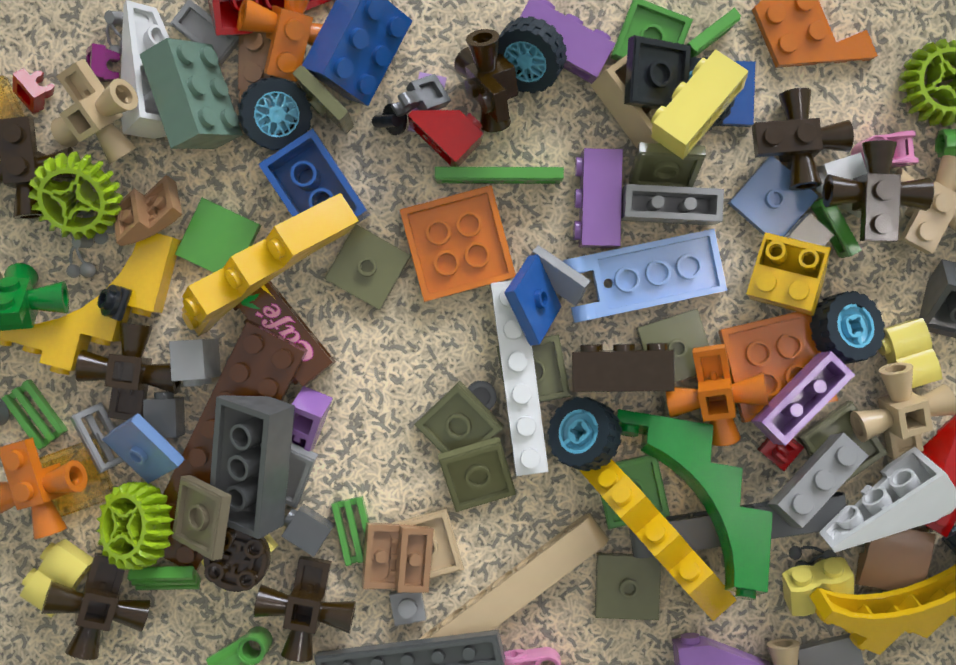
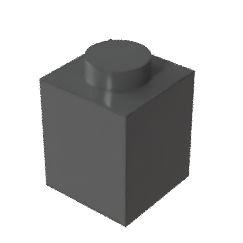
M162 391L154 392V398L143 400V417L164 438H177L185 435L184 397H174V393Z
M303 504L298 511L293 508L284 520L286 530L281 537L314 557L335 523Z

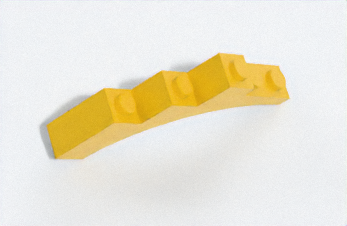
M339 193L274 226L266 239L232 255L224 268L189 285L182 296L184 305L182 308V318L190 330L194 329L198 336L208 332L225 314L267 282L327 244L349 233L359 220L342 194Z
M156 233L151 237L136 242L134 250L125 266L110 284L133 290L122 321L101 314L97 304L98 295L82 308L58 319L34 324L33 328L0 331V345L12 346V342L23 345V351L40 354L39 363L50 365L51 372L70 375V372L76 369V362L82 350L87 351L90 342L110 346L111 342L121 341L120 322H128L131 307V313L151 317L152 312H163L177 259L175 253L181 240Z
M610 459L611 462L607 465L601 466V469L579 470L621 520L633 531L712 621L736 601L731 592L725 590V585L612 459Z
M956 564L927 580L896 590L855 595L835 593L817 587L809 597L816 607L815 613L824 623L828 625L834 624L850 633V640L860 650L864 651L866 649L880 655L904 632L909 634L915 633L928 638L950 616L956 617Z

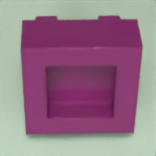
M92 43L86 49V62L100 82H108L119 79V72L110 71L106 63L108 61L118 62L120 60V53L107 49L106 45Z

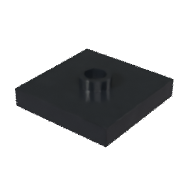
M636 35L629 37L624 104L651 109H659L661 106L667 107L673 100L671 97L677 86L683 81L685 83L689 81L691 46Z

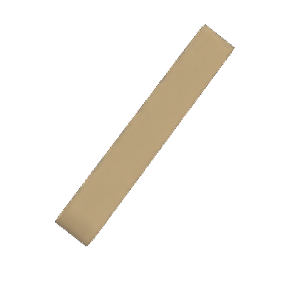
M590 513L581 516L419 639L494 630L607 544L609 538Z

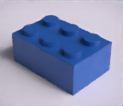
M336 0L302 66L315 78L344 98L369 106L412 20L388 0Z
M313 128L258 164L292 217L339 193L342 194L359 220L358 223L370 216L363 202Z

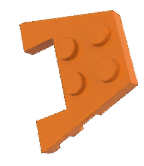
M761 0L752 9L776 68L816 65L817 63L829 62L845 63L855 60L870 61L878 56L867 30L836 42L819 0Z

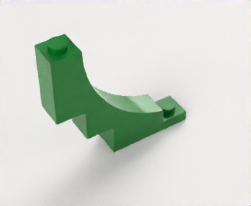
M618 409L615 415L620 420L619 425L622 427L621 435L637 437L639 434H642L641 451L656 458L673 470L694 491L704 505L714 524L723 553L725 590L736 592V598L756 600V595L768 593L773 512L740 507L743 468L711 463L714 425Z

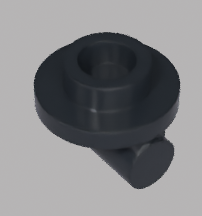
M394 103L387 104L383 109L382 115H375L372 118V125L375 128H386L392 135H400L406 129L407 115L397 117L391 108V105Z
M113 284L107 289H103L97 302L101 314L122 321L133 290Z

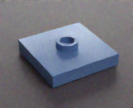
M770 156L727 204L763 235L766 232L784 237L819 196L812 189L790 190V170L774 156Z
M138 413L110 431L102 439L147 483L178 468L185 460Z

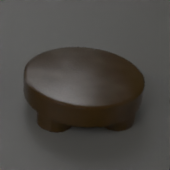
M227 527L222 559L212 561L204 556V574L206 579L218 587L231 592L252 589L264 578L270 566L271 552L264 537L256 539Z

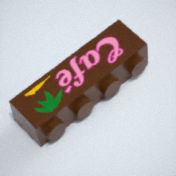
M271 280L233 308L235 311L240 309L247 319L244 320V324L251 320L308 350L292 381L294 385L300 383L302 387L307 386L336 362Z

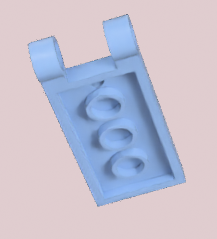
M715 229L563 260L565 264L580 274L592 271L598 302L571 307L574 323L727 291ZM606 279L612 281V286L610 288H606L604 286V281Z

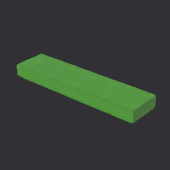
M435 167V181L437 184H560L564 179V167Z

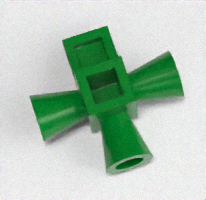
M15 263L8 266L5 270L4 278L0 279V331L33 328L38 310L68 313L69 295L65 281L33 289L38 283V274L33 267L24 263Z

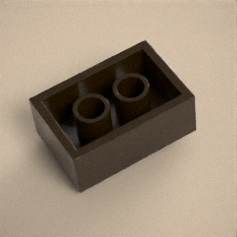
M668 343L646 344L647 349L635 350V344H614L613 350H603V344L580 345V351L572 352L573 392L675 391V349H668Z

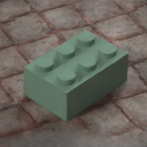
M166 38L139 54L171 149H216L243 135L238 116L228 93V86L224 81L218 63V56L212 44Z

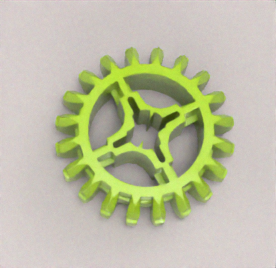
M940 39L935 43L929 42L922 49L912 53V59H909L903 65L907 71L902 72L899 76L906 83L901 85L898 91L907 92V96L902 99L901 103L910 102L912 104L908 112L910 114L917 111L920 112L918 121L923 122L929 119V126H936L941 123L942 127L952 125L953 122L956 123V40L948 43L946 39ZM925 71L928 78L926 85L924 84ZM953 79L952 82L946 84L945 86L941 85L939 87H935V85L939 84L943 80L947 81ZM931 97L936 98L939 103L935 102Z
M71 152L68 157L65 153L57 154L55 159L49 157L43 162L44 166H39L35 170L37 177L30 180L29 185L34 189L29 192L28 197L38 201L32 205L31 210L42 212L39 222L48 220L51 223L49 231H54L56 228L61 229L62 238L67 237L71 232L75 241L80 240L84 235L88 239L94 238L96 232L99 234L105 233L108 229L107 227L115 223L116 218L114 215H118L121 212L122 207L117 203L122 201L123 195L114 192L120 187V183L109 180L113 176V171L110 170L104 173L101 170L103 161H98L95 165L92 164L91 154H86L82 159H80L78 152ZM69 173L76 175V178L71 182L55 181V177L59 174ZM90 183L92 184V186L95 188V190H96L97 192H95V191L91 188ZM81 210L98 212V215L89 218L76 217Z
M127 482L119 487H113L112 493L105 495L106 504L100 505L101 516L96 518L100 522L99 529L96 530V532L100 533L98 544L104 546L102 555L109 557V564H115L118 569L142 570L145 567L157 564V560L165 556L164 549L171 546L168 536L174 533L170 529V523L175 519L170 518L169 512L172 506L166 504L167 495L161 494L160 488L152 486V484L147 482Z

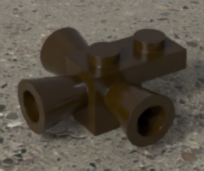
M481 29L470 33L466 37L468 47L458 53L455 58L454 67L459 75L467 78L464 81V85L469 98L475 99L480 104V123L483 126L481 129L491 133L500 132L511 124L507 100L518 96L515 66L501 53L498 54L499 33L492 29Z
M794 88L786 90L779 94L786 120L755 122L752 125L755 158L779 156L780 162H791L790 190L797 191L816 188L822 185V181L814 157L823 149L850 152L854 142L853 126L850 120H845L821 127L820 118L809 119L811 89Z
M29 116L0 119V184L3 183L16 189L14 219H38L42 215L41 211L31 210L32 205L38 201L28 197L29 192L34 189L29 183L32 178L37 177L35 170L39 166H44L43 162L49 157L55 159V156L59 153H65L68 157L71 152H74L71 147L48 155L37 151L34 119ZM65 173L59 174L55 178L75 179L76 175Z
M875 140L862 143L867 174L853 178V180L828 174L825 178L822 191L825 207L852 203V211H861L860 241L898 242L900 205L927 211L933 202L934 185L930 178L901 182V174H889L897 146L896 141Z
M120 322L122 354H109V358L82 350L78 356L75 376L78 382L105 380L104 386L112 387L108 418L128 420L137 413L143 417V400L147 399L148 385L177 394L181 381H171L170 363L152 364V358L142 357L153 329L152 326Z
M95 552L83 592H78L51 580L41 614L76 613L75 626L79 627L65 653L71 657L83 660L98 659L101 630L109 632L112 620L142 632L150 608V600H119L118 591L125 570L118 569L115 564H109V557L103 556L100 553Z
M300 556L294 588L290 595L262 584L258 590L254 617L285 616L283 629H289L290 632L281 656L287 660L308 662L313 659L312 634L316 633L320 623L350 634L356 601L325 602L332 561Z

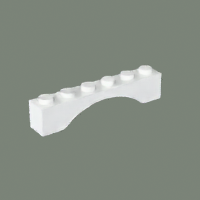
M511 280L491 283V293L516 476L549 471L532 345H529L504 294L512 282Z

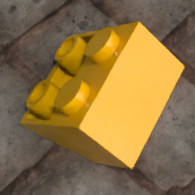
M765 232L746 295L750 300L814 316L823 287L831 248Z

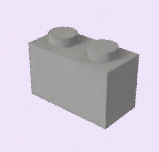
M219 339L169 341L171 381H183V387L202 386L203 384H212L211 378L221 375Z

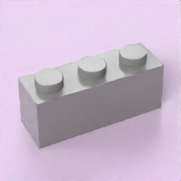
M626 184L622 188L621 221L716 225L723 222L724 189Z
M845 433L830 435L767 505L791 527L803 528L869 455Z

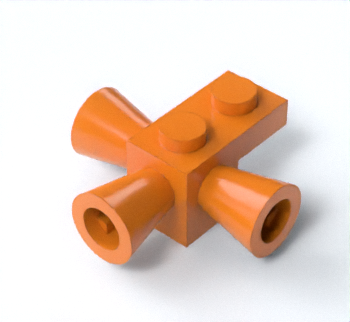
M252 0L242 1L237 20L238 31L266 33V38L271 40L264 73L297 82L292 73L300 65L302 66L307 44L313 45L323 24L312 23L313 17L304 14L310 0H284V8L273 5L272 10Z
M725 343L693 348L692 353L698 389L675 387V391H666L670 418L701 408L703 422L710 421V424L714 425L712 445H733L741 439L733 419L736 418V403L769 405L764 373L732 384Z
M33 437L1 446L0 457L8 482H0V513L16 506L17 510L31 507L34 539L47 537L67 529L52 500L68 493L82 492L86 488L88 478L84 466L77 460H71L62 466L60 463L42 467Z

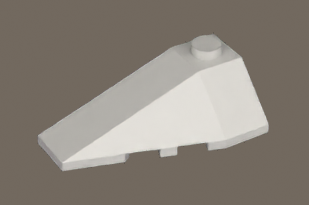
M128 0L123 5L121 79L127 81L135 89L138 96V105L135 109L122 113L123 134L150 139L167 137L139 54L162 40L169 38V35L157 8Z
M913 447L887 464L880 471L883 477L873 487L866 485L860 491L863 497L855 505L845 506L819 533L834 552H839L935 522L956 509V487L946 472L920 450Z

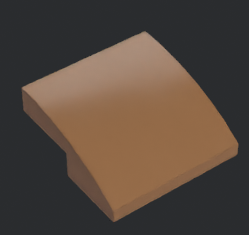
M165 175L145 195L134 188L118 203L122 208L118 215H114L116 218L114 223L116 243L120 246H125L144 240L162 231L183 215L177 185L173 179Z
M366 522L362 588L395 589L397 593H429L434 529L432 527Z
M909 529L865 543L864 553H859L855 584L891 591L926 580L933 554L935 534Z

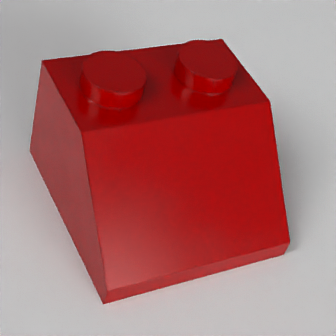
M412 110L408 114L410 127L451 167H459L482 142L484 133L480 129L483 126L471 113L465 116L460 110Z

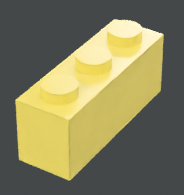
M716 49L708 59L703 57L693 69L691 79L687 83L683 81L677 86L671 97L673 100L667 107L661 106L651 119L653 124L651 138L681 159H684L742 91L749 71Z

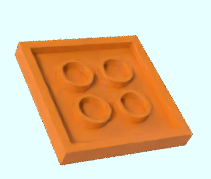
M492 185L399 209L424 302L515 277L516 274Z
M793 312L718 330L721 344L725 343L732 384L764 373L768 401L770 402L817 353H821L815 347L816 344L811 337V315ZM837 394L828 403L838 401ZM737 404L741 422H750L766 405Z

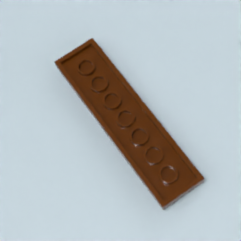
M251 320L246 322L182 454L185 460L174 470L163 495H167L166 504L172 506L169 512L170 518L175 519L181 476L192 475L210 484L216 397L220 395L269 396L283 401L308 351L307 349ZM172 521V522L170 523V529H171L172 531H173L174 521ZM172 534L169 535L168 540L171 546L164 549L165 556L163 558L178 566H193L198 571L204 556L173 539Z

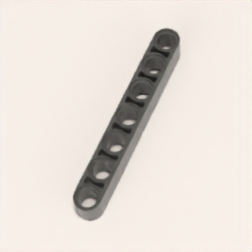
M835 492L803 528L791 527L767 505L770 501L740 505V507L773 512L771 539L820 532L847 506L845 493ZM707 511L665 517L694 551L721 547L714 524ZM629 528L633 557H654Z

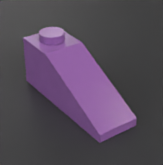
M302 387L292 405H295L292 443L303 447L306 451L313 452L332 403V397L308 387Z
M684 633L680 636L681 638L672 639L675 665H772L765 659L705 636H700L698 633Z

